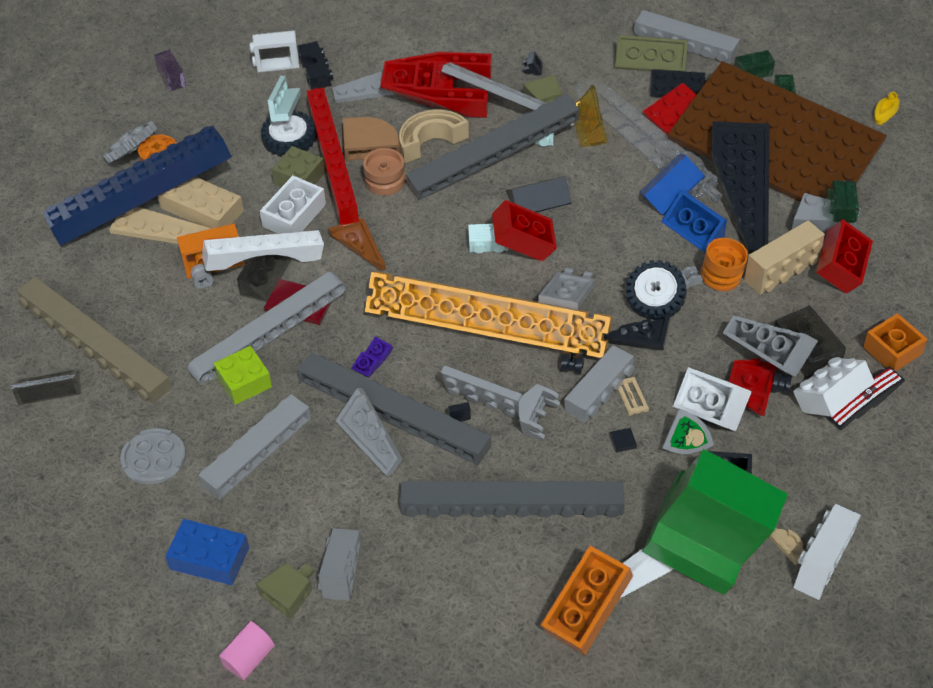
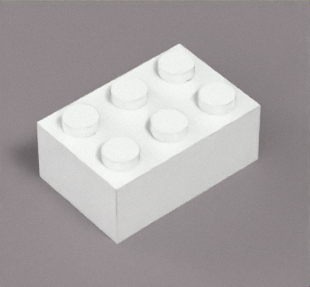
M292 176L260 210L262 227L277 234L302 232L326 205L324 188Z
M835 357L829 360L825 367L815 371L811 378L801 382L800 386L793 392L804 413L833 416L872 385L874 380L865 360Z

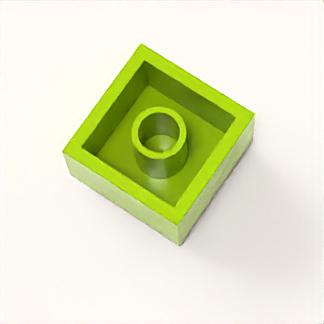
M251 345L213 363L217 379L235 405L272 387L270 373Z

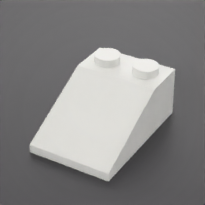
M688 367L673 407L736 431L752 391Z

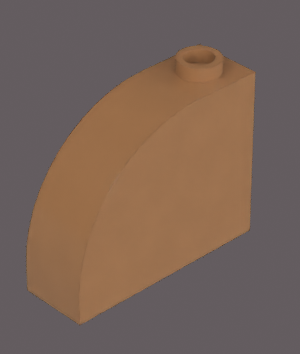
M373 117L343 118L346 161L364 160L368 153L379 148H390L400 153L399 135L389 123Z

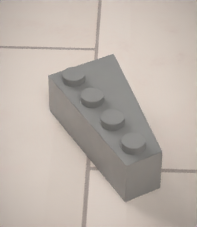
M734 315L723 334L795 377L817 343L816 339L807 334L793 332Z

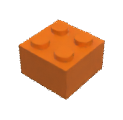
M897 313L867 332L863 348L884 367L890 366L895 371H898L923 354L927 338Z

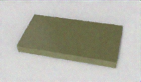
M618 35L615 69L651 72L652 69L685 71L688 40Z

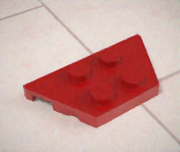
M760 358L734 360L729 383L752 391L746 407L760 416H765L776 366L768 361L761 362Z

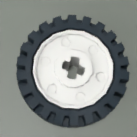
M294 110L289 121L271 122V118L268 117L261 127L264 147L268 152L271 151V154H277L278 157H282L283 154L285 155L292 146L307 152L309 147L312 148L316 140L315 126L312 118L308 117L306 113L303 115L301 111L296 113V110Z
M650 260V264L644 262L641 264L642 267L637 266L635 272L632 271L630 273L626 286L627 299L633 311L641 317L645 316L646 319L654 318V320L664 318L665 314H670V317L675 315V312H679L686 299V283L682 272L677 270L675 265L671 266L670 262L667 261L664 264L662 260H658L657 263H654V260Z

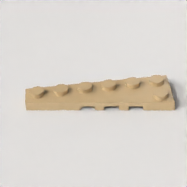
M135 207L115 217L109 230L112 234L178 244L177 237L212 228Z

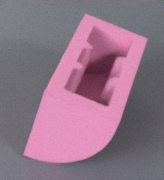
M250 621L219 656L222 666L242 680H245L275 645L265 631Z

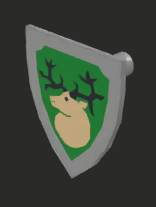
M678 409L662 449L678 454H691L703 449L706 450L712 447L714 443L708 428L697 416Z

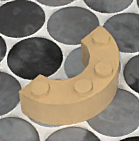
M438 109L423 111L410 117L402 125L399 133L400 154L403 156L404 164L421 158L420 146L427 140L440 138L455 144L468 139V121L455 112Z

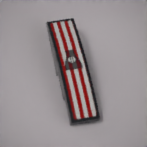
M889 366L874 375V383L833 416L826 417L837 428L842 430L855 418L859 419L869 409L877 407L904 383L905 379Z

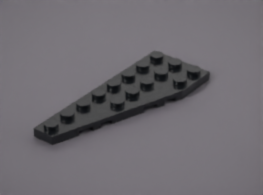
M713 121L711 157L748 254H751L768 244L770 124Z

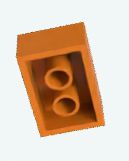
M235 223L177 237L187 279L192 278L191 269L194 266L204 264L202 260L204 240L239 237ZM244 260L228 267L227 269L245 265ZM212 270L211 273L221 270Z

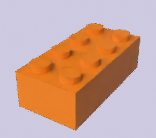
M589 546L542 622L541 626L545 633L586 656L633 578L631 568Z

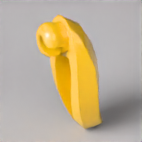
M890 92L888 97L878 102L874 111V122L876 124L882 125L897 113L900 100L896 92Z

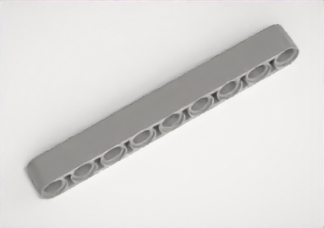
M327 272L192 360L187 367L188 372L200 385H204V382L216 377L214 362L250 345L255 352L305 320L308 316L341 296L346 290V284L334 272Z

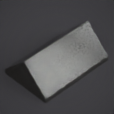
M262 255L247 259L237 277L240 296L267 302L291 259L283 255Z
M80 369L16 380L11 384V389L18 406L80 395Z

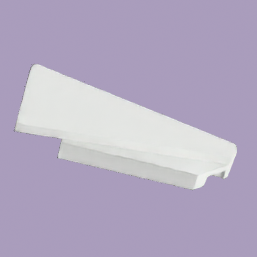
M641 549L623 563L631 568L633 578L621 597L674 569L643 553V549Z

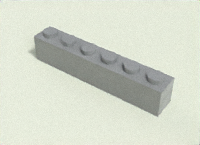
M645 10L641 12L635 21L634 35L688 40L687 52L700 54L720 62L724 61L731 64L739 49L740 39Z
M292 394L283 399L275 409L267 413L259 423L252 426L244 436L237 439L228 450L221 453L212 464L201 471L198 475L201 487L218 500L223 498L311 419L310 408Z

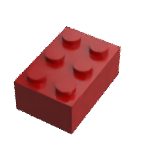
M505 200L492 213L495 243L540 261H544L557 249L553 220L508 200Z
M842 219L827 230L816 273L844 293H849L863 284L873 240Z

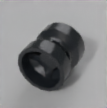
M564 351L560 371L566 373L573 371L575 374L581 375L585 355H572L571 352Z

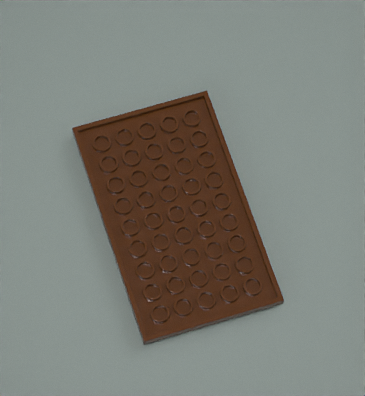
M721 61L668 134L669 140L713 160L711 157L713 121L770 124L769 187L800 202L804 193L843 204L846 201L843 198L832 199L833 180L838 182L850 181L852 192L887 137L886 134L724 61Z

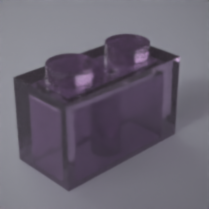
M171 50L154 54L157 71L168 90L172 91L186 86L183 70Z

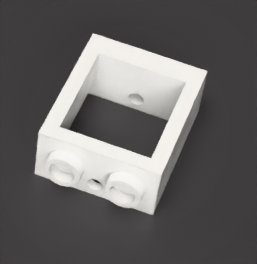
M295 31L253 35L250 49L251 53H255V56H252L253 66H257L258 72L299 68ZM286 46L290 48V57L260 58L259 49Z

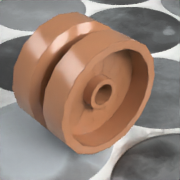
M379 148L365 156L363 160L364 180L369 191L377 195H391L403 188L405 185V165L402 154L394 149Z

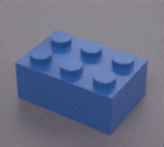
M183 519L165 558L171 570L232 586L249 550V544L245 534Z

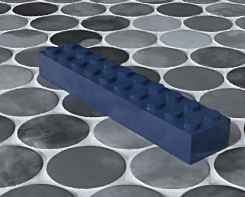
M207 126L194 135L186 136L177 144H171L165 150L155 152L143 161L135 162L130 168L120 170L114 176L102 179L92 187L84 188L81 193L69 196L57 205L49 206L43 211V215L61 246L232 158L224 139L214 126Z

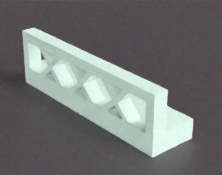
M286 75L280 76L268 99L271 122L289 121L301 96L300 88L288 89Z

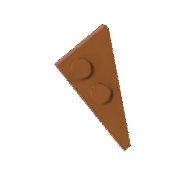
M364 218L359 219L357 223L328 228L329 235L379 270L386 269L383 258Z

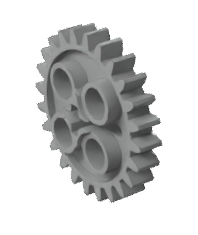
M150 121L138 126L133 131L129 130L109 147L110 149L103 155L104 158L110 163L122 158L127 153L131 154L142 141L150 137L157 130V127Z

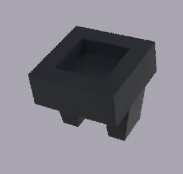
M533 51L528 54V59L523 61L525 67L522 68L524 74L533 73L534 76L542 75L543 62L536 52Z

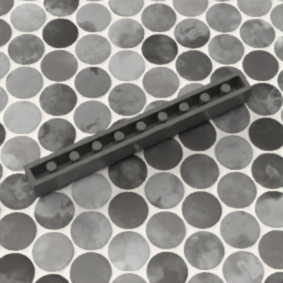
M568 94L559 96L554 101L543 104L538 109L527 112L522 117L492 130L489 134L483 137L480 136L473 142L462 145L457 150L446 153L441 158L430 161L419 169L412 170L407 174L408 186L418 200L426 198L578 121L579 108Z
M311 352L297 369L299 381L345 403H348L357 388H363L381 420L477 466L491 448V436L486 432L470 427L465 422L455 420L446 413H440L431 406L423 405L412 397L404 396L392 388L379 384L375 380L363 377L358 372L348 370L341 364L333 363L324 356H318Z
M401 481L400 506L401 515L416 517L417 515H429L431 517H438L440 515H451L453 517H460L462 515H473L475 517H483L484 515H495L497 517H505L507 515H518L519 517H527L529 515H540L541 517H550L551 515H562L564 517H572L574 515H584L586 517L607 515L608 517H617L624 513L623 481Z

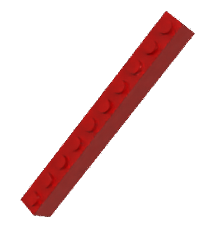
M324 88L306 91L312 121L314 122L320 152L324 159V166L340 226L359 222L357 202Z

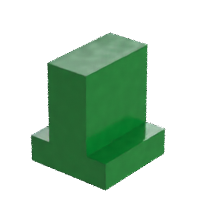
M703 449L687 471L681 469L672 481L642 552L708 588L725 595L735 584L741 566L774 532L788 493Z

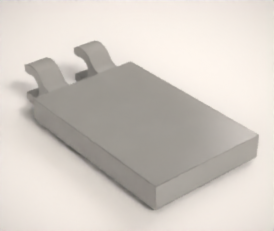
M566 267L563 273L557 272L539 294L538 302L578 310L595 287V279H592L593 272L585 271L581 277L572 275L574 269Z

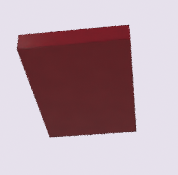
M279 279L264 306V311H269L306 287V285ZM332 302L303 321L320 325Z

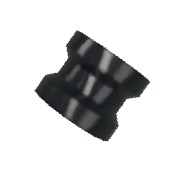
M775 372L771 392L776 393L779 391L784 395H788L792 375L784 376L780 372Z

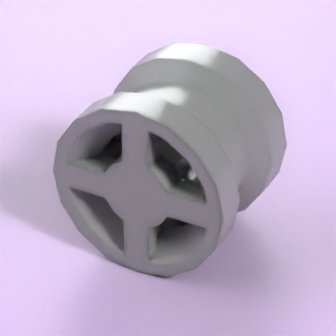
M204 264L196 265L191 269L194 285L199 289L213 284L211 271H206Z

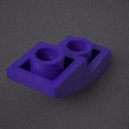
M374 337L366 352L361 351L351 369L369 378L387 359L394 347Z

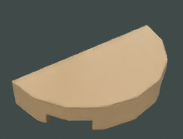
M775 528L769 538L797 565L803 552L802 540L790 529Z

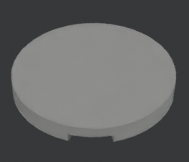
M162 428L147 429L141 431L130 442H126L121 451V466L125 474L137 483L158 484L167 481L180 471L186 459V450L183 441L173 434L172 431Z

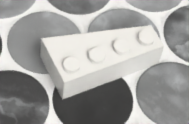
M835 504L831 511H826L822 519L824 524L819 523L814 533L816 538L811 537L806 549L808 552L803 550L798 563L801 564V568L794 585L795 589L820 600L825 585L828 584L857 527L860 514L838 504Z

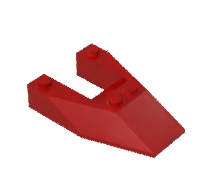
M434 52L385 61L381 88L420 104L452 111L467 117L487 118L488 90L453 88L454 80L461 79L442 72V68L447 63H453L491 79L492 54Z

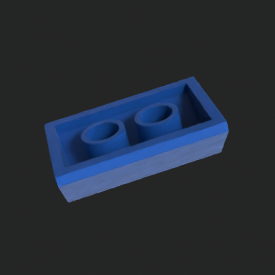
M680 153L640 193L662 215H665L681 189L689 193L705 175L687 155Z
M681 189L661 222L697 248L706 252L711 241L724 238L727 219Z

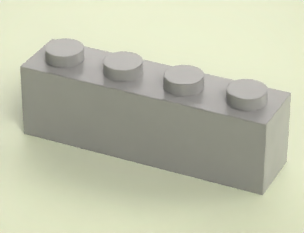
M613 345L565 398V411L585 423L590 417H595L599 407L603 403L606 404L614 390L620 388L623 379L631 376L635 368L633 365L634 356Z

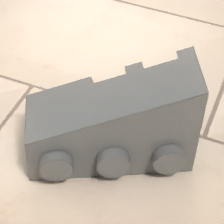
M804 193L795 215L792 229L809 220L826 234L828 229L842 219L856 228L861 208Z
M333 528L331 536L327 538L326 553L323 557L318 581V590L322 591L323 598L350 601L361 546L360 531Z

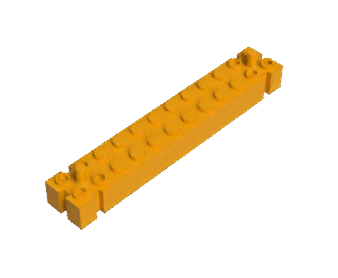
M378 271L371 272L369 288L373 289V295L367 296L365 312L381 315L389 311V317L574 353H580L582 349L587 350V355L602 358L607 351L609 340L604 339V334L610 332L613 316L596 313L594 317H588L589 311L574 310L537 301L405 276H395L392 279L393 274Z

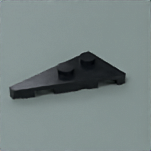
M665 314L664 318L651 321L649 318L641 322L622 325L618 330L611 331L608 334L605 333L604 339L609 340V344L664 350L670 324V314Z

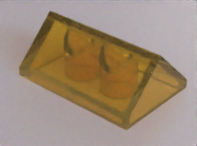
M591 85L576 103L579 108V120L575 127L580 147H592L608 143L596 88L594 85Z

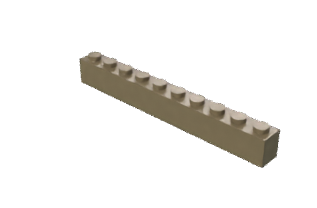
M36 277L16 290L19 296L18 302L24 309L28 307L37 319L41 317L49 328L54 327L62 338L67 337L76 349L80 347L89 359L93 357L102 369L107 368L110 370L111 375L118 380L120 378L123 380L129 390H136L142 400H149L154 404L172 389L168 376Z

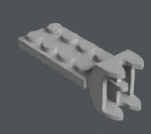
M445 365L441 371L445 387L450 394L454 396L461 394L473 403L478 401L485 403V406L492 410L501 409L510 417L519 416L522 433L539 440H543L545 437L541 433L544 428L537 424L539 418H544L546 412L543 411L545 405L559 407L560 402L556 400L559 397L558 393L538 384L522 395L521 393Z

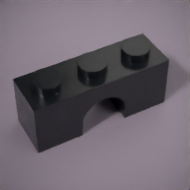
M318 41L297 45L302 68L306 69L310 89L330 87L333 73L329 69V63L327 58H325L323 47H319Z

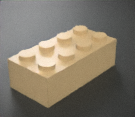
M193 177L158 195L161 209L208 228L232 224L244 211L241 196L197 177Z
M809 220L748 256L744 281L760 295L766 291L771 292L779 283H786L794 274H801L809 265L814 266L818 263L825 234Z

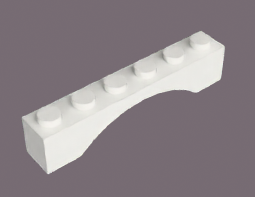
M319 230L204 240L202 260L206 271L227 269L240 261L262 255H283L295 258L301 262L315 261L321 259L324 243Z

